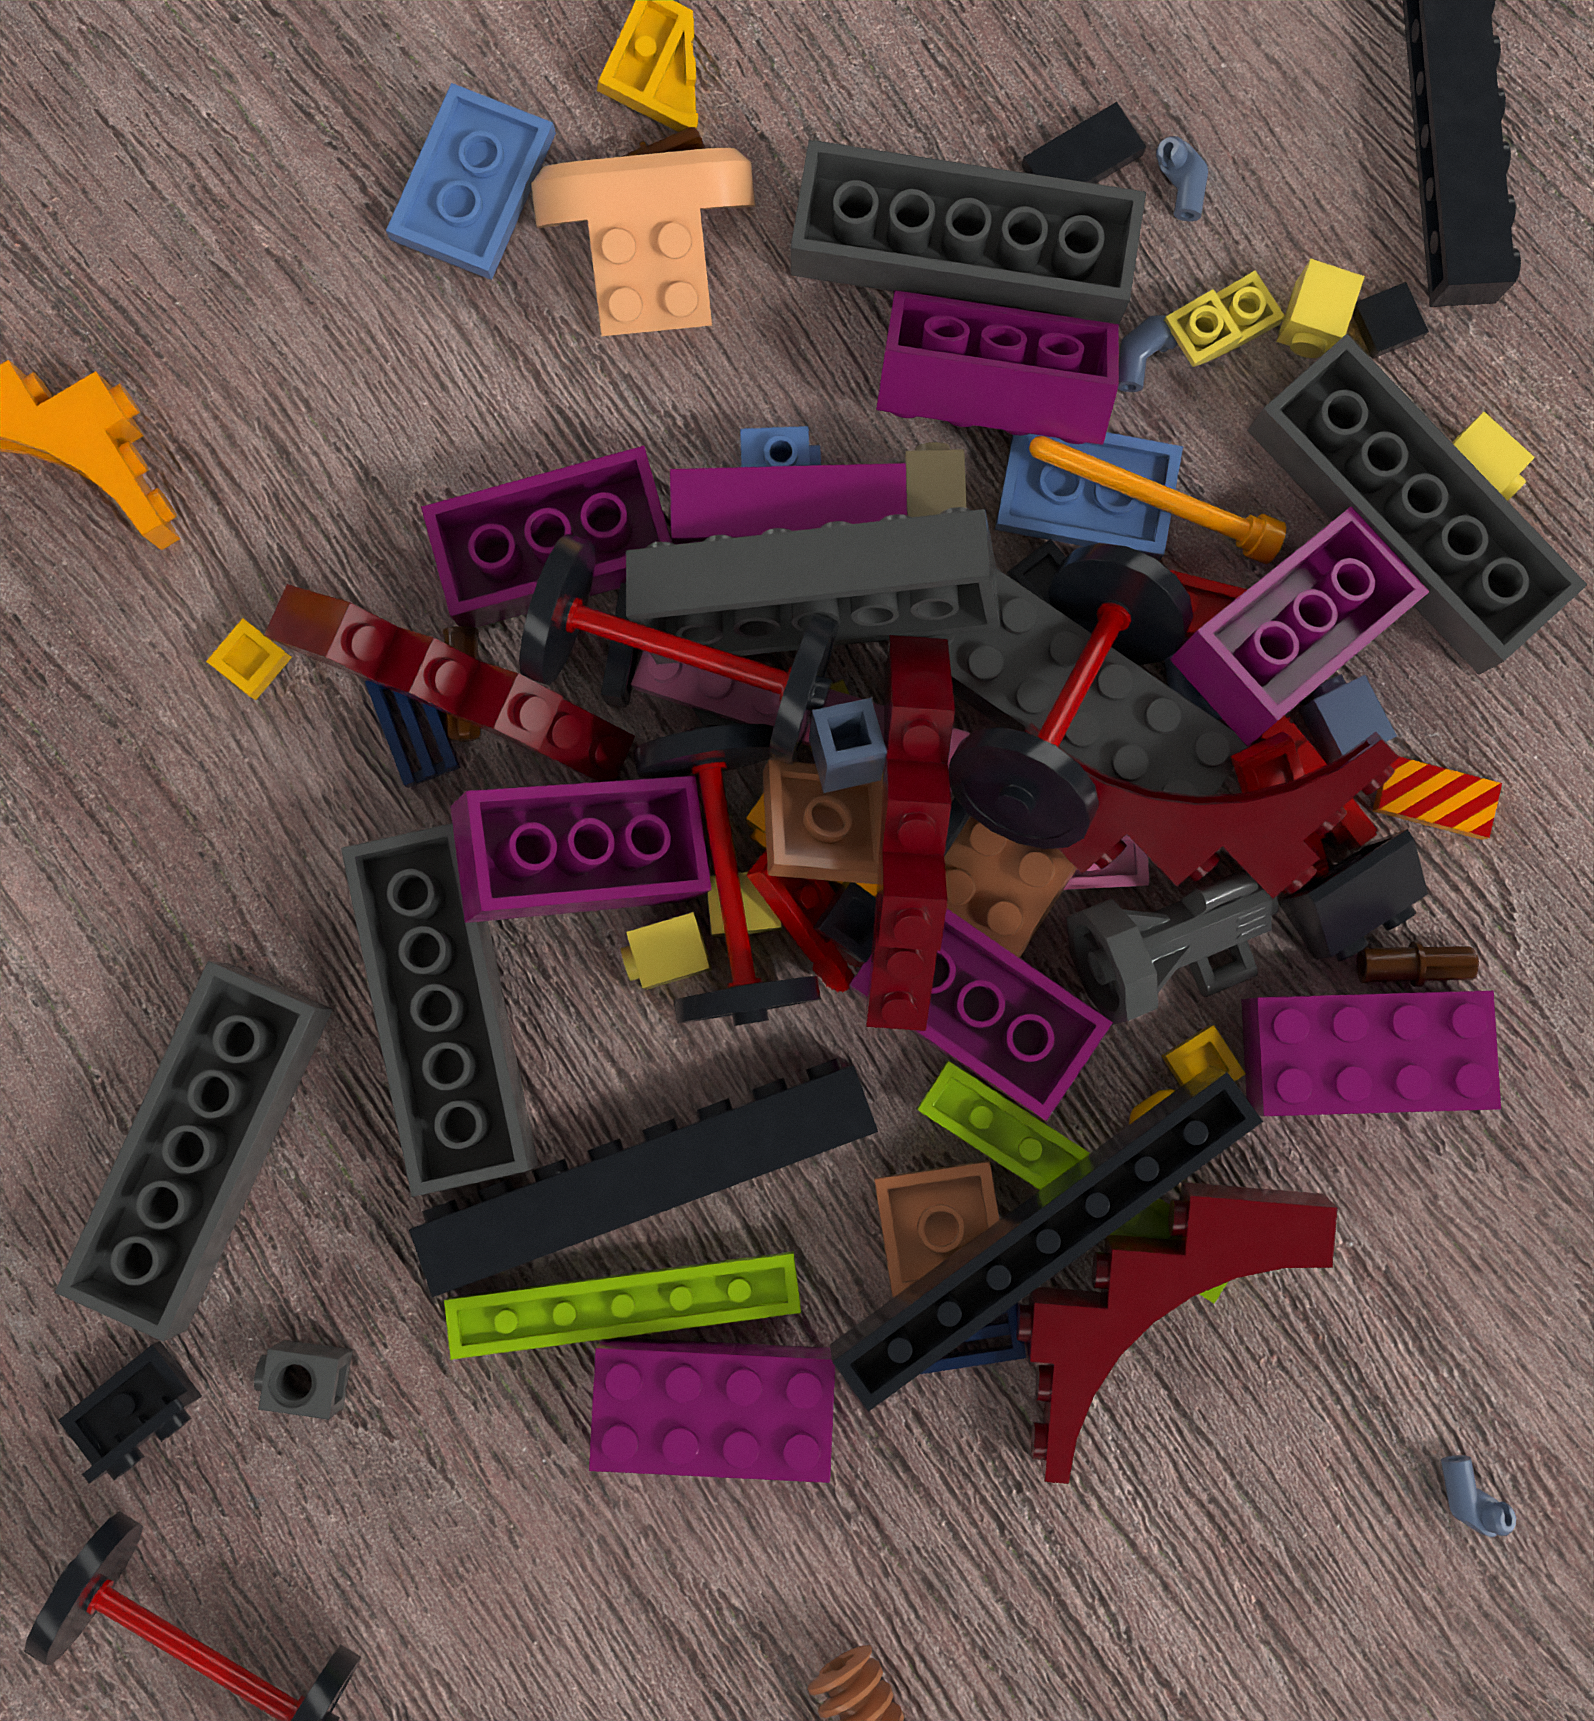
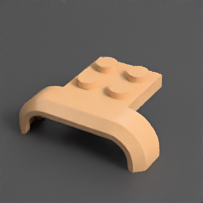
M707 148L566 162L548 165L541 169L531 183L536 227H553L560 224L588 221L601 336L712 326L700 210L755 207L751 161L735 148Z

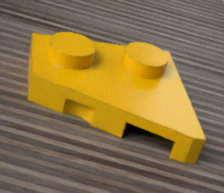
M635 0L598 80L597 91L677 132L689 127L697 129L698 113H696L695 98L696 61L693 55V10L674 0Z

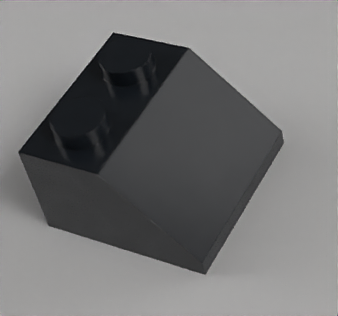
M1406 829L1371 841L1331 867L1327 874L1314 878L1296 892L1278 901V904L1315 960L1335 956L1338 962H1341L1358 953L1369 944L1364 936L1380 925H1383L1386 931L1391 930L1417 913L1412 904L1428 895L1415 840L1409 830Z

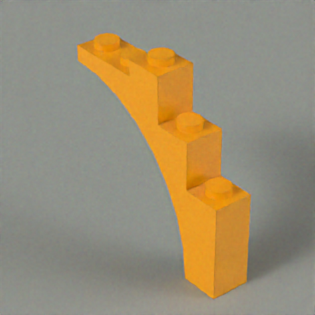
M9 360L0 364V452L25 454L66 467L98 485L119 504L141 535L160 550L181 539L170 522L177 517L174 508L159 488L151 491L142 474L149 471V468L132 444L144 436L133 419L140 411L122 384L119 383L112 387L95 371L52 397L46 385L35 372L26 375Z

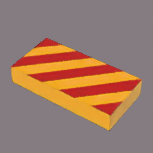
M1400 756L1390 765L1395 772L1387 782L1377 789L1373 812L1480 840L1490 838L1502 783Z

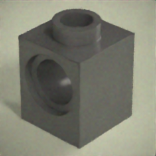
M283 1340L268 1349L267 1355L263 1354L260 1357L255 1371L254 1389L261 1391L258 1410L331 1419L344 1408L353 1349ZM292 1364L301 1365L309 1371L312 1378V1386L309 1392L300 1391L292 1385L289 1378Z

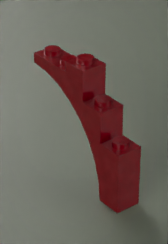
M289 584L286 585L264 634L265 637L311 659L364 678L445 712L597 782L616 781L635 738V735L563 699L562 695L517 672L481 662L434 637L398 627L351 602Z
M889 635L884 680V743L887 755L883 769L878 880L866 1006V1027L926 1031L936 956L937 951H941L948 902L944 854L951 811L948 759L955 714L948 639Z
M1031 722L1022 732H1027L1037 737L1040 729ZM1374 732L1337 760L1293 781L1247 793L1196 796L1150 790L1108 776L1065 752L1081 765L1095 784L1099 807L1084 839L1068 848L1058 849L1083 874L1094 863L1100 869H1103L1116 859L1127 847L1122 840L1127 834L1161 871L1178 886L1188 876L1196 882L1213 869L1221 859L1216 851L1223 846L1274 899L1284 889L1289 894L1296 892L1317 872L1313 864L1320 857L1316 847L1307 837L1314 831L1318 836L1329 832L1347 814V811L1342 806L1361 790L1365 795H1370L1387 782L1395 772L1390 765L1399 756L1377 732Z
M1181 1182L1180 1200L1171 1199L1168 1215L1169 1234L1177 1236L1176 1240L1108 1235L1105 1238L1104 1252H1095L1093 1257L1092 1285L1093 1288L1101 1289V1292L1038 1287L1033 1290L1029 1296V1305L1019 1304L1016 1336L1017 1341H1026L1030 1362L1048 1363V1365L1038 1364L1035 1395L1036 1401L1045 1402L1043 1423L1033 1422L1031 1433V1459L1040 1460L1044 1481L1069 1484L1077 1438L1096 1392L1120 1356L1154 1322L1193 1296L1236 1278L1284 1268H1333L1338 1207L1322 1193Z

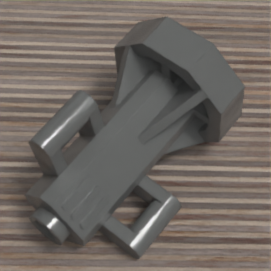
M1245 869L1196 888L1182 900L1154 912L1123 910L1112 898L1066 917L1069 953L1088 998L1104 1017L1113 1022V1024H1118L1158 1009V993L1177 969L1188 964L1196 985L1204 997L1256 977L1258 969L1247 940L1272 930V915L1278 912V901L1276 897L1273 899ZM1229 948L1233 961L1212 970L1207 957Z

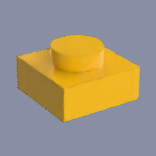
M242 618L206 662L249 697L257 700L292 657Z
M1214 1025L1206 1026L1161 1055L1180 1086L1186 1084L1209 1066L1228 1072L1234 1082L1246 1074Z

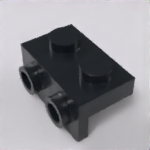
M158 1341L148 1347L58 1421L92 1465L82 1474L88 1484L106 1473L114 1481L145 1457L139 1447L152 1436L156 1435L163 1442L189 1422L192 1418L186 1409L201 1398L202 1395L162 1342Z

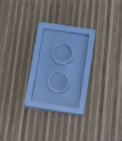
M451 83L387 226L386 233L390 240L492 280L530 194L531 183L538 175L556 134L553 122Z
M1109 432L1106 433L1103 445L1087 442L1083 444H1070L1060 438L1048 437L1176 490L1183 446ZM1012 435L994 530L1047 540L1052 539V541L1079 546L1098 543L1128 546L1156 560H1161L1165 553L1171 513L1034 458L1029 451V445L1032 439L1041 435Z

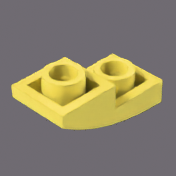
M1255 270L1217 293L1214 289L1210 290L1167 315L1164 321L1167 323L1171 334L1192 367H1196L1220 357L1280 325L1285 315Z

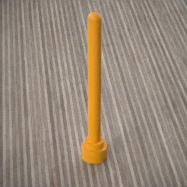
M1037 436L1030 442L1029 451L1034 458L1235 539L1236 546L1242 548L1243 555L1263 564H1269L1282 547L1287 527L1286 523L1266 514H1260L1258 517L1249 515L1245 519L1045 436Z

